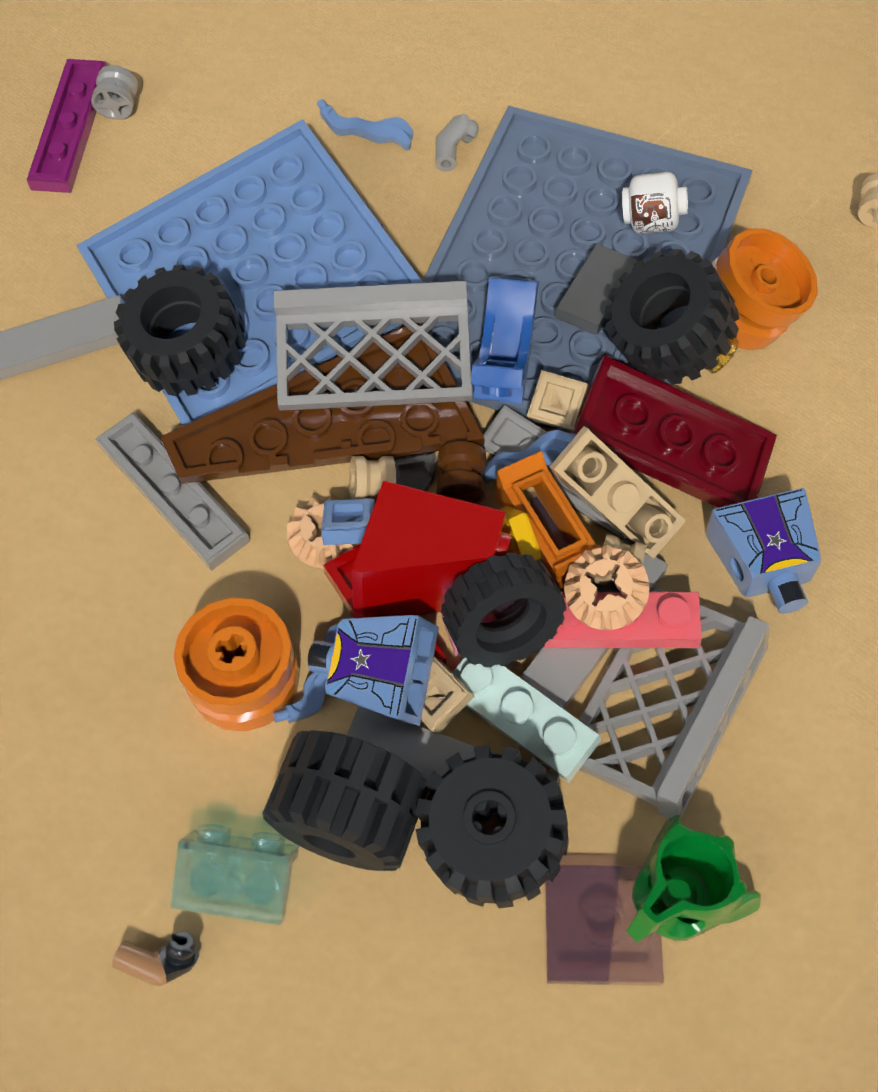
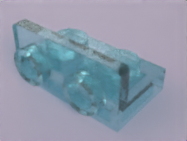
M216 824L199 825L198 830H193L179 840L170 908L281 925L285 920L292 863L298 858V845L285 843V837L270 832H256L252 834V838L231 835V828Z

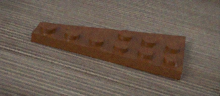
M416 323V324L421 327L424 323ZM403 327L382 338L398 350L414 333L407 327ZM420 340L404 357L423 372L439 354ZM373 342L357 360L375 374L391 356ZM338 356L315 368L326 377L343 359ZM445 362L429 377L441 388L457 387ZM398 363L381 381L392 390H405L416 378ZM350 365L333 384L344 393L357 392L368 380ZM307 371L300 373L289 381V396L308 395L320 382ZM277 384L160 436L182 484L350 463L352 456H364L367 460L379 459L382 456L397 457L436 452L445 444L454 441H467L480 446L485 444V438L465 401L280 411L277 401ZM423 384L419 389L428 388ZM374 387L370 392L380 390ZM327 389L323 394L332 393Z

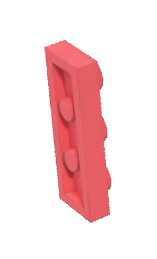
M597 592L594 606H597L598 602L603 600L608 594L615 597L619 595L624 599L627 597L622 595L621 592ZM649 592L647 604L638 618L627 626L615 630H599L582 623L571 612L565 598V593H562L566 603V611L563 613L565 619L563 624L558 627L557 634L553 639H549L543 647L700 648L702 634L699 592Z

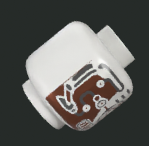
M671 172L634 176L630 186L622 190L624 224H631L633 230L638 234L674 231L679 224V215L688 214L687 187H678L677 179Z

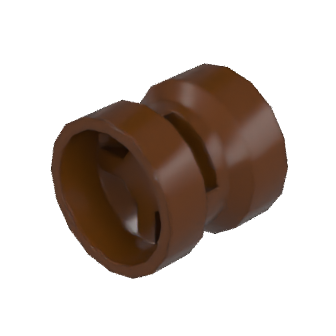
M454 441L442 446L438 453V467L442 471V475L437 480L436 494L474 504L481 503L485 498V480L481 477V474L486 469V451L480 445L467 441Z

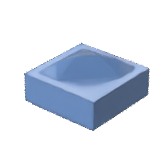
M374 499L324 501L321 530L323 545L361 544L374 508Z

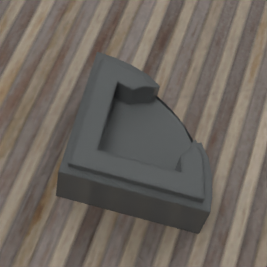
M435 453L394 458L396 484L423 491L429 490L436 474Z

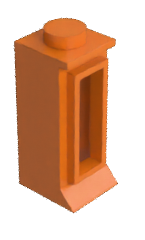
M542 451L497 471L496 500L501 508L508 505L527 513L542 554L540 556L541 561L550 572L559 590L564 588L569 566L585 550L601 548L600 545L595 544L549 472ZM530 487L534 488L569 546L558 550L523 494V490Z

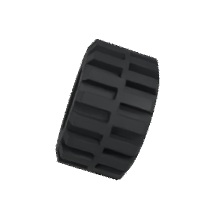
M672 249L667 256L662 251L653 253L651 260L644 262L641 259L633 264L635 269L630 274L624 272L618 279L621 283L619 288H612L608 296L612 304L605 306L604 316L609 321L605 326L607 333L612 338L611 341L636 370L662 382L667 378L671 385L682 384L683 377L686 376L691 381L701 377L700 371L706 367L710 371L719 364L716 358L720 354L726 356L732 348L728 339L737 337L739 328L735 321L739 319V311L734 304V298L713 265L707 259L703 261L701 256L695 252L690 251L685 255L682 249ZM688 306L677 321L667 327L656 329L659 322L669 312L679 307Z
M174 265L171 271H166L164 267L154 270L156 275L150 278L143 276L137 280L139 286L135 289L129 288L123 295L126 303L118 304L115 313L119 319L114 321V331L118 335L116 339L138 375L144 382H148L152 389L158 392L165 389L166 393L172 396H178L181 390H184L187 396L197 394V389L204 386L208 391L216 386L214 381L219 377L225 380L232 373L229 369L230 365H238L242 358L239 350L245 348L246 339L243 335L245 329L224 284H221L218 277L211 272L206 275L203 268L196 266L187 271L184 265ZM196 323L185 334L176 338L166 339L176 328L185 324Z

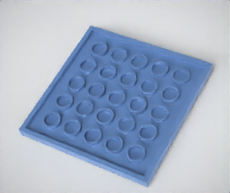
M303 119L76 245L106 297L111 298L120 295L125 303L126 300L123 295L129 288L135 289L139 286L137 280L143 276L150 278L156 275L154 270L163 267L166 271L173 270L174 265H184L187 271L193 266L203 268L206 275L211 272L218 277L221 284H224L245 329L243 332L246 339L245 348L239 350L242 356L239 364L230 365L229 369L232 373L225 380L221 377L215 380L216 386L207 391L204 386L197 389V394L187 396L184 390H181L178 396L168 395L165 389L162 390L183 426L277 384L276 314L274 311L273 291L423 283ZM189 323L176 328L166 339L176 338L185 334L196 323ZM403 324L390 325L380 336H384ZM355 326L343 327L332 339L347 352H350L366 335ZM320 328V329L325 332L328 328ZM309 329L288 330V345L300 355L318 339ZM325 345L309 363L316 367L339 355ZM288 356L289 368L295 362L290 356ZM302 368L296 375L303 373L306 370Z

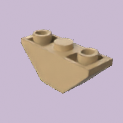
M586 427L579 431L550 465V468L566 487L633 544L636 542L648 544L646 554L652 559L657 556L686 522L680 514Z

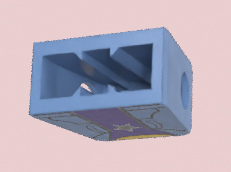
M804 488L712 510L705 532L707 539L740 593L745 597H752L771 592L778 612L781 614L791 613L806 606L808 599L801 584L812 580L821 562V555Z
M414 615L343 619L337 626L334 643L315 641L311 645L308 652V667L312 672L328 674L325 684L326 694L385 716L420 726L439 627L420 616Z

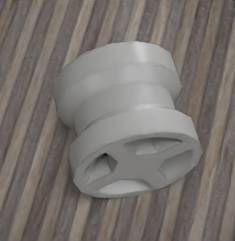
M108 65L103 67L98 72L97 87L93 90L91 99L92 105L104 117L113 120L125 119L132 113L133 98L136 96L138 89L137 78L132 72L120 66Z

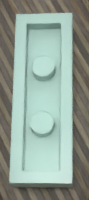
M465 657L453 671L454 675L475 695L466 705L469 709L568 783L601 742L599 734L504 666L493 665L492 667H483L481 664H476L475 666L469 663Z

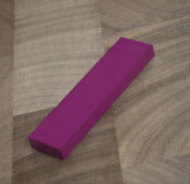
M66 60L26 179L30 190L72 192L97 112L91 102L93 90L97 87L98 72L107 66L106 61Z

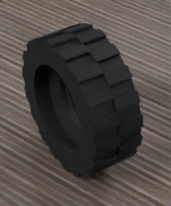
M506 553V555L499 557L495 555L487 558L486 561L480 564L476 563L471 566L469 571L460 575L454 581L455 584L452 588L447 590L444 596L445 602L441 605V612L444 616L442 619L460 656L463 659L466 657L468 662L475 666L476 664H481L483 667L510 665L511 662L521 661L531 653L539 651L549 639H553L557 634L558 627L563 624L565 619L563 613L566 611L564 597L544 563L539 559L535 560L532 555L525 553L524 555ZM526 598L524 603L507 617L493 622L481 623L483 618L497 606L511 600Z

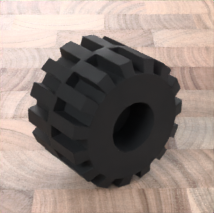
M300 731L292 740L262 812L264 815L263 819L289 841L327 859L365 870L396 871L397 868H401L418 821V817L415 814L418 798L426 799L428 788L425 783L427 780L422 776L423 774L397 755L367 741L334 732Z
M489 745L475 746V757L463 761L458 752L446 759L450 769L442 777L433 771L426 781L425 785L430 793L426 800L418 798L415 812L421 821V828L415 829L418 845L424 851L425 860L442 883L455 895L458 893L465 897L469 903L484 907V903H495L498 908L514 907V900L526 896L527 900L530 901L541 894L540 887L547 880L553 882L560 872V861L563 855H567L569 843L567 813L562 793L556 781H550L545 767L535 758H532L528 763L522 760L518 749L504 746L501 755L492 754ZM492 812H498L505 826L495 827L493 835H486L482 825L479 823L480 820L489 821Z

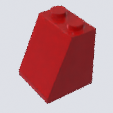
M383 481L352 567L353 618L441 612V605L445 602L444 596L447 590L452 588L455 584L454 581L460 575L465 574L476 563L480 564L489 557L495 555L498 557L504 556L509 552L512 534L503 532L506 512Z

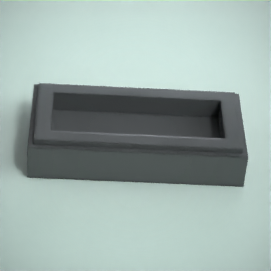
M596 244L557 306L555 318L598 335L607 320L604 316L605 306L612 304L608 298L612 288H619L621 283L618 279L624 272L630 274L635 269L633 264L638 262V260Z

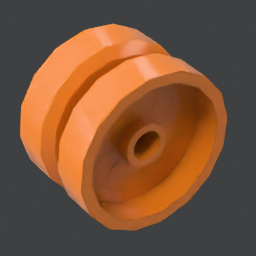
M751 228L739 233L722 250L720 256L711 262L734 298V304L739 311V319L735 321L739 328L737 337L728 339L730 345L741 349H764L776 341L788 329L790 324L798 320L813 306L818 294L817 276L809 259L796 244L782 234L765 228Z
M230 597L209 603L188 619L177 636L173 657L178 678L187 691L191 702L203 718L224 730L249 731L266 726L274 721L273 712L284 710V707L290 705L297 694L300 670L286 624L272 608L254 599Z

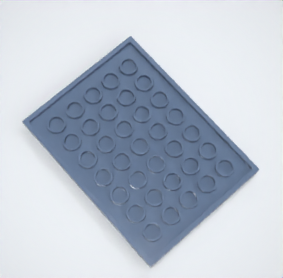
M508 106L422 281L423 283L466 281L472 376V366L479 357L482 343L489 278L500 276L539 280L531 353L522 404L473 398L475 385H472V401L468 402L500 411L505 405L527 420L572 433L571 431L534 421L527 417L541 370L588 383L590 387L599 362L604 355L634 368L611 341L612 338L607 333L605 326L609 322L608 320L605 321L598 335H594L555 318L557 306L595 245H602L638 261L643 259L644 262L651 260L653 253L662 251L667 256L672 249H682L685 255L692 251L699 254L703 261L707 259L711 263L720 256L722 250L726 247L749 185L752 170ZM671 172L677 179L678 187H687L688 214L679 215V224L672 232L636 233L631 224H624L622 208L623 188L629 187L632 178L636 175ZM688 306L679 307L669 312L659 322L656 329L667 327L677 321ZM458 321L438 322L429 331V334L446 348L459 335ZM460 347L453 353L459 360ZM445 361L457 387H462L461 373ZM666 378L664 383L671 385V383Z

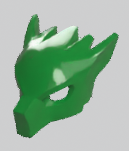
M675 815L665 822L632 888V899L637 913L626 932L637 943L656 932L674 941H687L721 924L732 923L759 910L761 894L757 891L746 893L747 885L739 877L734 841L729 836L712 835L690 830L689 827L681 824L682 818L680 815Z

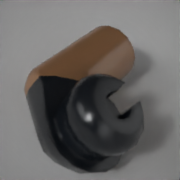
M176 932L172 934V940L167 941L164 946L153 952L128 941H123L114 955L112 967L153 986H162L192 970L199 957L197 940L188 932Z

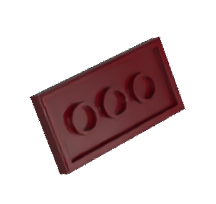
M606 355L599 362L571 433L578 434L583 427L588 428L628 467L717 508L758 498L777 438L776 434Z

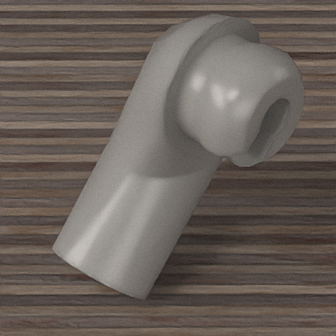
M468 115L454 116L436 136L437 169L441 171L453 170L456 167V145L460 140L470 143L472 142V137L477 136L478 124L476 121L470 120Z

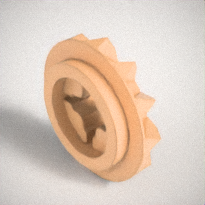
M333 494L328 499L319 500L312 496L309 503L302 508L295 507L294 516L287 523V539L291 551L300 561L312 567L323 568L325 563L360 545H323L322 535L317 537V529L313 522L322 524L324 501L338 500Z
M605 545L602 548L585 550L569 566L564 583L565 598L571 612L585 625L599 630H615L632 623L642 613L649 597V580L644 565L628 550ZM615 569H618L615 584L621 590V594L627 598L624 599L619 595L615 597L608 594L603 600L598 602L597 606H594L598 590L588 576L605 580L609 574H613Z

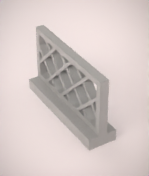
M466 281L273 291L277 341V401L280 411L472 401ZM458 321L459 335L446 348L428 334L438 322ZM416 323H424V324L420 327V326H418ZM392 324H403L414 333L398 350L380 336ZM355 326L366 336L348 353L332 338L343 327ZM320 328H328V329L324 332V331L321 330ZM309 329L318 339L300 355L288 345V330ZM420 340L439 354L423 372L404 357ZM373 342L391 356L375 374L357 360ZM325 345L343 359L326 377L309 363ZM459 347H460V360L453 355V353H454ZM288 356L295 361L289 368ZM447 361L461 373L462 387L441 388L429 377ZM398 363L416 378L405 390H392L381 381ZM351 365L368 381L357 392L344 393L333 383ZM302 368L320 382L308 395L289 396V381ZM424 384L428 389L419 388ZM374 387L380 390L370 392ZM328 389L332 394L323 393Z
M656 587L652 590V592H666ZM700 605L701 632L716 628L732 635L726 647L704 653L700 645V648H694L697 656L672 664L668 663L663 648H655L662 667L633 675L629 660L633 653L649 648H620L579 720L597 734L608 732L615 754L596 760L588 757L579 770L657 806L658 813L668 819L675 815L682 817L768 649L769 623L751 616L744 623ZM717 662L712 672L709 664ZM702 667L707 680L704 689L681 696L673 675ZM625 671L627 678L619 680L621 674ZM666 678L674 699L645 707L638 686ZM631 689L639 710L609 718L605 706L609 696ZM695 705L689 716L686 707ZM679 710L685 724L681 733L658 740L650 718ZM601 713L603 721L595 723L597 717ZM643 721L651 743L621 751L614 729ZM672 748L668 758L665 760L662 751ZM656 754L661 771L651 787L632 778L626 762ZM619 765L621 772L610 767Z

